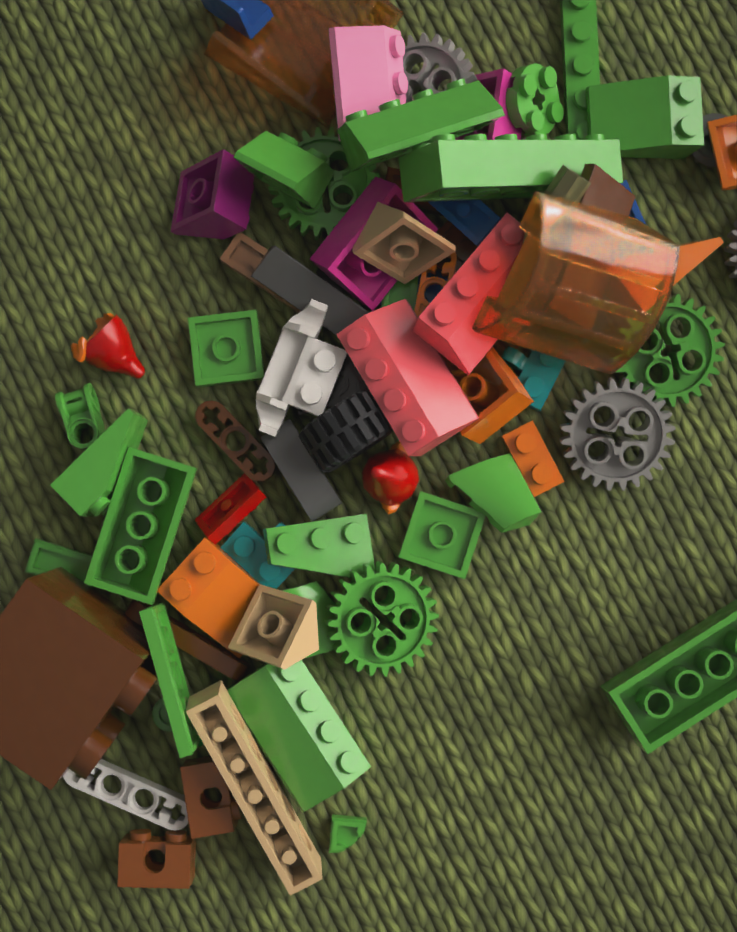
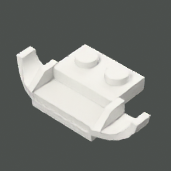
M311 299L302 311L294 315L283 326L260 387L256 392L259 431L274 437L277 436L290 406L315 416H319L325 411L348 354L344 349L317 339L328 305Z

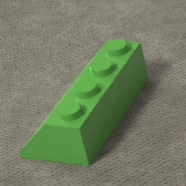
M463 78L444 85L445 91L433 94L432 89H427L412 95L413 101L402 105L399 99L384 103L379 106L380 112L367 115L366 110L352 113L345 117L347 122L338 128L337 131L350 170L353 172L412 152V146L421 143H432V137L436 135L454 134L455 138L478 131L505 116L503 108L479 80L466 84Z
M128 447L84 584L149 605L154 604L197 468Z
M302 660L285 670L264 663L227 689L255 741L301 812L309 810L345 789L371 768V765Z

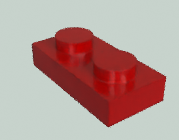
M244 473L194 520L205 536L216 545L241 520L255 510L266 498V495Z

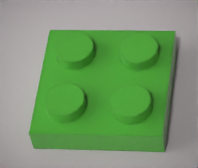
M256 309L188 317L194 379L197 388L263 379L265 370L258 311Z
M420 491L398 557L465 579L486 515L477 512L474 508Z

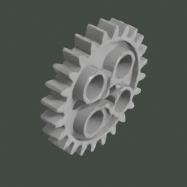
M422 33L417 43L411 35H408L407 46H405V54L403 56L404 73L408 80L406 103L413 101L411 96L419 90L432 89L433 94L443 92L438 91V87L445 79H451V82L464 78L466 84L476 81L477 77L474 72H469L473 65L468 58L464 59L466 54L462 48L455 49L451 39H448L443 44L439 34H436L430 42L426 33ZM423 62L422 69L416 74H411L413 66Z
M625 377L621 380L620 386H616L613 378H608L607 388H603L598 381H595V392L591 394L588 390L582 388L581 391L585 399L581 402L572 398L571 402L576 407L575 411L564 410L563 412L570 419V423L560 424V428L568 432V435L561 437L559 441L561 444L570 445L563 452L565 458L575 457L569 465L570 468L575 470L583 467L579 477L584 480L592 475L591 484L594 487H597L602 480H604L605 488L608 491L612 489L614 482H617L620 489L625 491L627 481L629 480L636 487H640L639 476L644 475L651 481L653 478L649 470L652 467L663 470L658 459L660 457H671L664 450V446L675 444L673 439L666 436V433L676 430L674 425L665 423V420L672 416V412L669 410L660 411L666 401L662 398L652 401L656 392L652 388H649L642 394L643 383L639 381L632 388H630L629 379ZM601 406L609 407L611 411L609 419L604 423L595 422L594 412L597 408ZM643 411L645 414L644 423L636 428L630 427L629 418L632 413ZM617 426H619L626 434L647 435L648 438L645 441L618 436L616 442H614L607 434H588L586 429L596 428L603 431L616 432ZM595 441L604 442L605 450L600 456L592 457L588 455V448L591 443ZM629 446H638V457L633 461H625L623 459L624 450Z

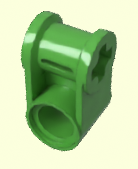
M86 383L82 389L66 394L62 391L55 393L56 405L63 419L67 438L74 447L83 451L105 431L99 400L91 383ZM92 427L94 430L92 440L83 444L81 441L83 430Z

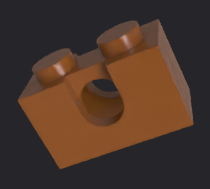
M211 756L185 760L180 767L191 839L234 832L238 820L242 819V811ZM218 788L221 791L222 800H210L205 794V789Z
M149 829L131 830L119 842L117 887L189 889L195 878L196 838L191 839V835H187L185 830H168L165 832V836H151V830ZM154 849L162 851L165 854V862H156L151 857L150 851Z

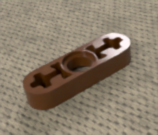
M213 400L200 404L195 415L196 422L200 428L250 479L258 482L269 480L276 471V463L270 453L222 404ZM208 409L213 412L219 409L220 412L217 417L224 425H227L229 420L233 422V425L222 431L219 438L215 433L221 430L212 422L207 425L204 422L207 419L205 411ZM232 432L243 433L246 438L245 446L239 451H231L226 443L227 437ZM253 444L257 447V450L251 453L259 460H263L265 457L268 460L265 465L268 471L265 474L261 472L253 474L252 470L255 466L247 457L243 463L239 460L240 457L250 451Z

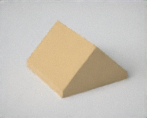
M377 202L353 246V254L403 284L408 283L456 251L454 244L401 210Z
M259 584L228 649L285 670L319 650L316 602Z

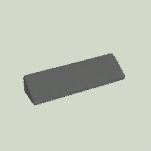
M275 245L268 249L251 275L255 280L300 311L309 304L311 299L328 305L322 326L334 335L369 313Z

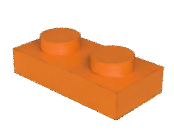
M533 420L501 436L508 453H511L533 497L565 482Z

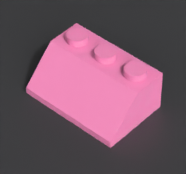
M387 26L329 28L338 128L347 122L346 116L357 111L366 110L367 115L380 112L379 106L389 101L399 99L401 105L406 103L408 80L403 68L405 44L400 31Z

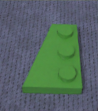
M367 514L263 529L269 565L352 578L350 570H354L362 575L363 564L365 563L370 565L373 571H375Z

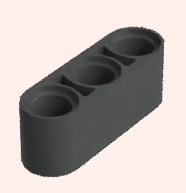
M289 418L283 422L277 436L274 437L264 433L260 438L313 522L342 504L325 474L320 472L298 437L299 432Z

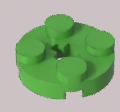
M538 63L521 66L510 77H515L513 87L507 88L506 106L508 115L515 128L521 127L526 132L523 134L526 137L535 134H548L554 128L555 123L561 122L564 117V108L560 103L556 84V71L551 66L544 67Z

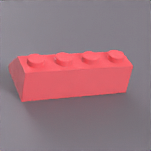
M508 213L502 217L421 313L413 328V332L468 376L545 281L516 274L526 230L524 225Z
M403 299L363 315L336 335L408 456H422L478 420L479 417L441 354L413 332L418 317L407 299Z

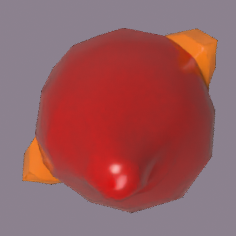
M105 313L103 317L97 318L95 320L97 328L90 338L86 340L82 336L79 338L78 344H71L73 358L78 362L85 360L103 371L120 373L136 379L143 377L145 374V369L134 351L127 327L117 314Z
M400 441L393 444L389 450L380 451L370 457L361 472L364 489L374 500L382 504L383 509L388 515L395 513L400 505L413 495L419 482L417 467L410 456H408Z

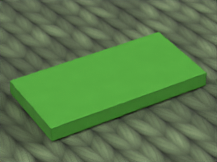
M162 602L139 611L179 758L193 755L201 738L185 712L190 692L166 606Z

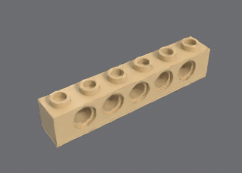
M222 680L189 696L186 714L289 895L291 896L322 880L321 857Z

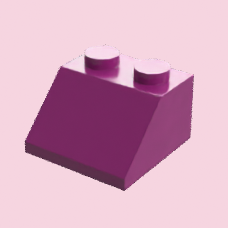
M224 149L181 171L170 232L176 235L226 239L246 230L250 219L249 209L251 196L254 191V176L234 158V155Z

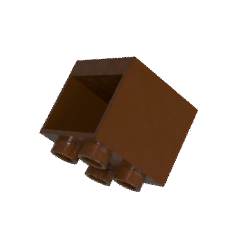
M62 567L27 578L0 615V756L50 790L54 788L68 769L83 779H87L126 725L111 714L112 710L116 706L131 716L158 679L143 626L128 618L122 608L93 588L88 587L83 581Z

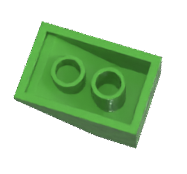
M667 75L591 85L586 88L588 135L604 134V140L619 139L621 157L685 159L704 146L700 77Z
M128 408L50 484L79 516H106L128 447L139 448L148 420L143 415Z

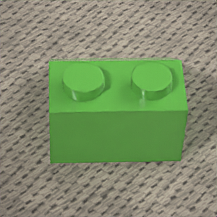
M265 131L237 150L234 158L254 177L315 209L335 173L326 163L328 160L326 155L312 147H309L308 151L297 147L299 142L283 132L276 136Z

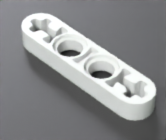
M101 759L90 773L94 775L98 769L102 770V773L96 779L95 786L91 784L95 778L91 775L85 780L82 777L78 778L76 773L68 769L63 776L66 783L71 787L169 830H181L188 824L184 795ZM107 775H115L120 779L122 787L118 793H109L104 788L103 782ZM140 789L149 790L154 797L153 805L150 807L138 805L135 799L136 792ZM164 797L167 800L163 806L173 809L178 804L182 806L181 813L185 817L180 816L177 820L171 818L172 811L164 807L159 814L154 811L160 804L161 798Z

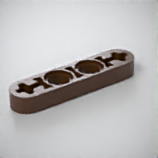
M132 599L124 614L143 626L139 611L152 605ZM168 615L178 648L233 680L240 681L246 676L251 667L243 658L239 659L226 648Z

